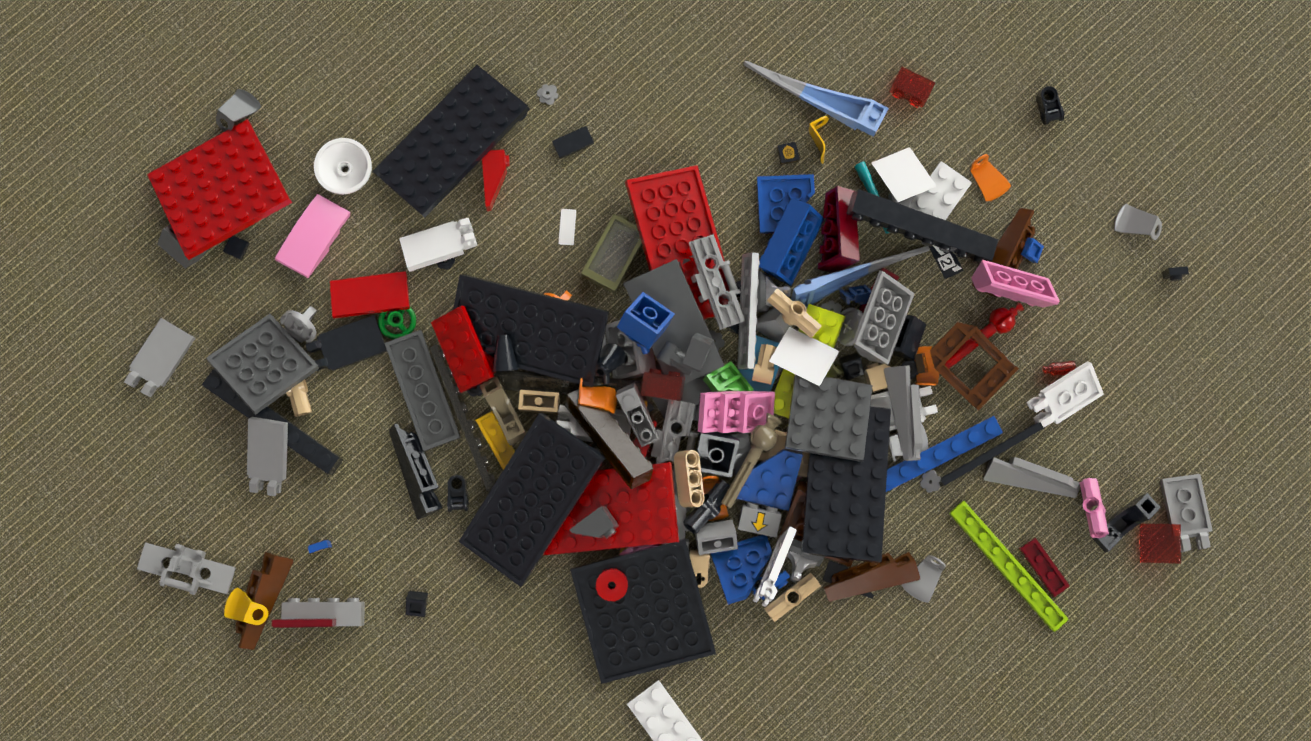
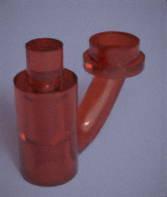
M1075 361L1053 362L1049 366H1043V373H1050L1051 376L1066 375L1076 369Z

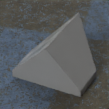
M772 307L768 312L757 318L756 330L778 343L781 342L788 328H792L791 325L783 321L782 313L775 307Z

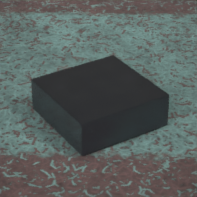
M232 236L228 239L223 252L242 260L250 243Z

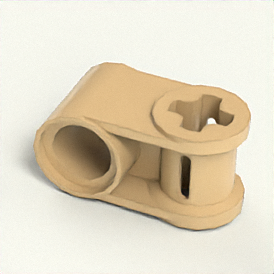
M690 550V558L695 576H697V573H700L701 577H704V581H701L700 585H698L701 588L708 581L710 554L699 555L698 550Z

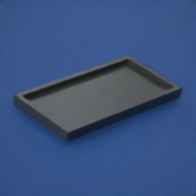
M677 259L624 283L632 303L644 292L675 313L667 329L652 346L656 357L666 341L676 345L686 354L695 333L712 339ZM714 342L701 372L694 370L690 376L673 365L670 366L657 358L671 390L725 366Z

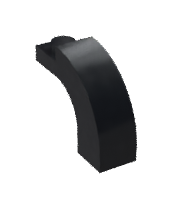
M1145 493L1125 505L1106 521L1109 532L1106 537L1092 539L1105 553L1109 552L1130 530L1150 520L1161 507L1148 493Z

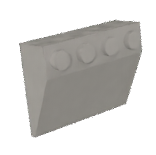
M880 270L852 344L858 353L869 361L888 365L915 293Z

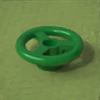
M411 307L410 309L391 312L388 315V319H384L387 312L379 314V329L390 339L394 340L408 335L415 329L416 315ZM405 310L411 319L408 329L403 324ZM395 318H400L398 323H394ZM385 326L398 327L402 333H390Z

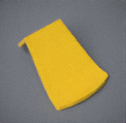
M827 116L809 123V133L822 155V164L824 163L825 143L816 130L828 122L829 118Z
M237 587L227 599L224 616L229 619L260 625L266 621L268 610L265 606L252 602L247 594ZM257 609L263 611V617L260 620H254L252 617L253 612Z

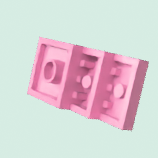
M317 194L291 230L277 253L275 260L309 278L329 252L330 245L340 234V228L350 217V212Z
M726 391L700 393L698 432H752L756 426L765 425L766 413L773 415L775 392Z

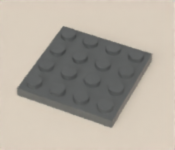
M271 314L206 358L207 362L255 415L319 369L314 360Z
M795 374L785 449L862 462L864 460L873 385L825 377L821 385L818 386Z

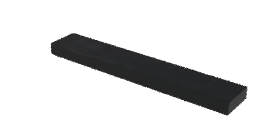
M1041 422L1031 425L941 477L940 487L947 485L1044 429Z

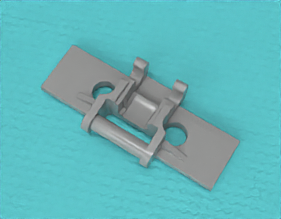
M714 234L689 242V247L699 271L698 274L691 277L692 283L697 282L701 292V296L698 297L699 302L702 303L709 299L720 330L745 322L736 297L741 291L736 286L729 266L730 261H723ZM706 259L714 260L715 265L713 269L706 267ZM720 268H722L724 272L726 281L730 289L729 292L725 289L723 280L718 270ZM718 298L728 299V304H720Z
M669 398L663 430L656 428L659 440L654 441L650 454L653 457H657L656 464L664 463L668 460L674 463V456L679 450L682 436H688L686 450H694L696 437L699 436V433L690 430L696 404ZM676 422L680 423L682 425V431H672V424ZM674 468L672 470L674 495H677L678 492Z
M145 543L137 569L161 576L160 586L165 587L167 585L188 591L192 595L196 594L198 587L228 594L236 567L204 559L206 555L204 551L186 548L180 544L175 545V549H177L175 551ZM169 557L171 558L168 568H165L163 561ZM204 568L210 570L211 574L208 579H203L200 575L201 570ZM173 572L182 573L192 577L193 581L192 584L172 579L170 575Z

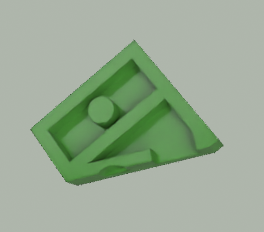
M732 362L711 372L703 379L712 392L754 391Z

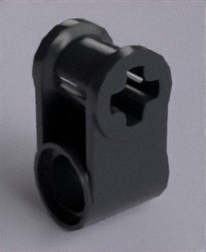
M1052 86L1043 88L1036 96L1042 123L1047 125L1051 121H1063L1064 110L1061 106L1057 90ZM1043 94H1048L1050 96V100H1046Z
M453 475L448 480V512H452V510L469 511L467 480L462 475ZM456 478L462 480V486L459 489L453 487V481Z

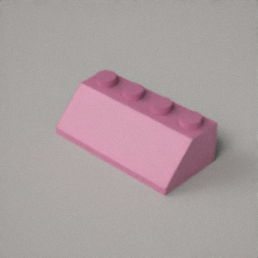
M982 260L971 277L975 288L980 292L992 293L998 297L1003 296L1016 302L1021 301L1030 306L1042 308L1058 305L1060 302L1049 278Z

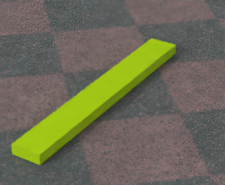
M964 500L949 512V515L1052 632H1056L1069 620Z

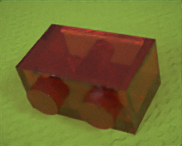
M901 67L889 92L898 99L903 98L909 101L914 107L920 106L923 108L935 82Z
M650 368L649 371H645L643 374L641 395L680 401L683 396L685 377L680 376V372L669 371V374H663L660 369Z

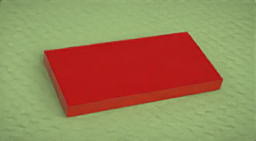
M406 271L330 281L333 319L410 309Z

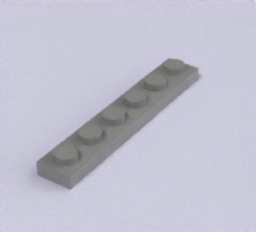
M753 252L742 254L740 308L745 322L739 323L737 369L743 370L754 369L756 362V312L760 261L759 253Z

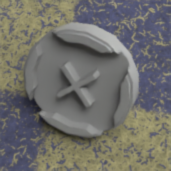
M310 306L303 315L293 310H287L281 316L280 323L281 325L284 324V329L293 339L298 342L306 341V343H310L317 333L311 322L317 310Z
M853 307L847 308L841 313V315L845 316V320L837 341L845 346L853 345L854 337L863 316L862 311Z

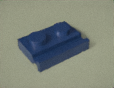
M866 284L847 287L845 291L842 288L839 289V295L846 304H850V301L860 305L867 304L872 292Z

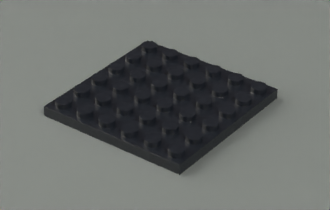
M685 538L680 539L679 542L665 543L570 569L601 684L716 654ZM606 569H618L627 577V592L617 601H606L597 593V578ZM614 582L608 583L610 588H614L616 586Z

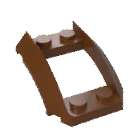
M955 323L930 350L934 368L978 411L1019 369L976 326L964 323ZM969 338L996 362L971 390L945 365Z

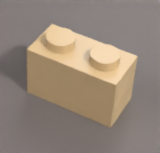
M520 390L518 410L520 412L558 415L560 394Z

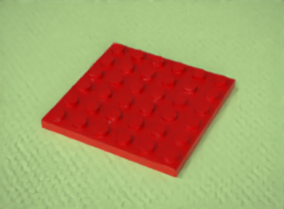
M248 119L234 126L232 130L228 129L147 174L188 260L292 203Z

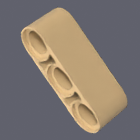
M695 450L679 451L674 456L679 503L685 508L700 507L704 502V490L699 454Z

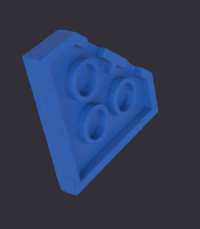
M814 174L757 177L760 234L775 232L776 225L781 220L785 207L789 204L791 198L804 203L809 201L815 193Z
M782 449L776 455L754 466L736 499L789 511L803 454Z
M759 535L737 542L738 549L711 553L728 605L748 598L770 559L772 549L766 535Z

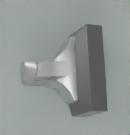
M758 271L757 311L763 313L768 312L769 307L772 306L767 300L777 288L787 297L791 296V288L789 286H776L767 274Z
M793 539L787 553V557L792 562L790 580L793 582L801 579V573L804 570L815 568V566L819 567L825 558L824 556L801 554L802 542Z

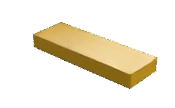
M490 411L475 421L504 470L515 450L512 445H509L493 411Z

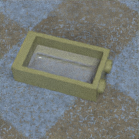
M613 214L581 273L582 278L616 294L642 247L637 224L630 223L629 219L621 214L618 216Z

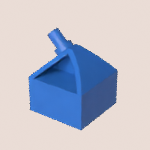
M642 292L624 312L617 328L629 339L637 343L643 354H648L650 352L649 349L669 326L675 313Z

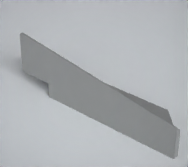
M910 365L885 368L884 374L903 458L905 461L920 460V449L923 442L919 385H910Z
M1017 457L1010 458L1009 463L997 458L990 459L983 477L985 481L1072 498L1077 497L1080 489V482L1074 481L1072 477Z

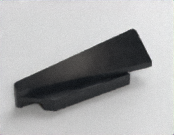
M394 424L389 429V434L416 518L419 520L443 508L434 493L439 487L417 434L413 432L408 433L400 429L398 424Z

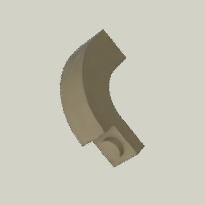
M497 376L479 385L509 445L511 446L523 440L526 435L525 429Z

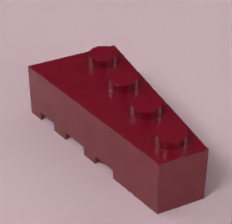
M836 186L825 194L823 217L826 218V222L821 231V234L824 235V241L819 250V253L822 254V260L818 262L819 270L833 273L860 261L857 221L853 220L852 216L846 214L854 190Z

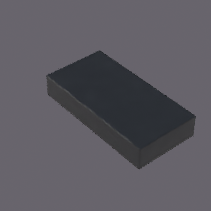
M584 126L553 140L552 143L559 158L562 159L593 145L594 141L587 126Z

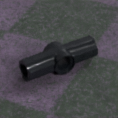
M719 480L708 494H704L703 504L700 507H695L683 521L687 530L697 534L708 520L715 518L720 513L721 502L730 487L728 483L724 480Z

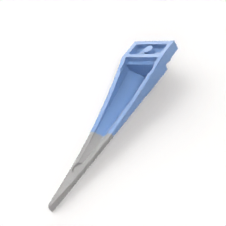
M744 61L743 64L854 130L859 129L873 137L889 109L872 99L811 85L748 61Z
M928 246L805 280V284H800L793 289L791 300L800 301L807 308L808 304L813 305L861 277L893 263L927 252L930 249Z

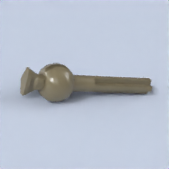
M766 413L765 425H758L752 430L750 442L753 446L721 502L723 505L729 508L733 506L762 452L769 451L775 446L777 434L774 429L783 423L778 417Z

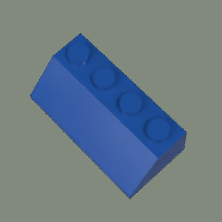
M791 198L789 204L785 207L781 220L776 225L772 238L768 241L764 254L760 257L759 268L770 276L792 286L824 218L810 204Z

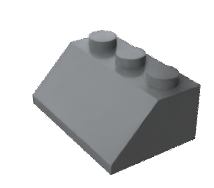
M620 320L607 324L605 330L607 343L619 345L626 355L625 362L612 371L614 381L644 377L657 373L652 347L649 349L650 352L648 354H643L637 343L633 342L617 328Z

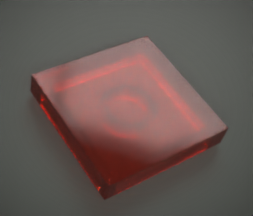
M1141 523L1140 563L1181 564V524Z

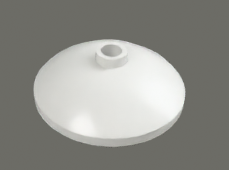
M338 138L327 142L318 151L314 161V172L317 180L326 190L335 194L344 195L358 191L366 184L372 171V162L368 151L362 144L349 138ZM344 167L349 168L347 172L342 171Z

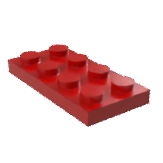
M460 306L431 322L460 393L494 377L465 306Z

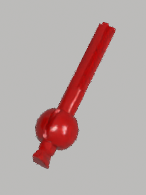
M1017 302L1014 308L1011 307L1009 310L1004 307L993 310L989 316V324L980 331L987 339L996 332L1000 334L1010 332L1016 323L1015 316L1018 315V311L1024 310L1023 306ZM971 338L968 339L945 365L950 369L976 349L978 345Z

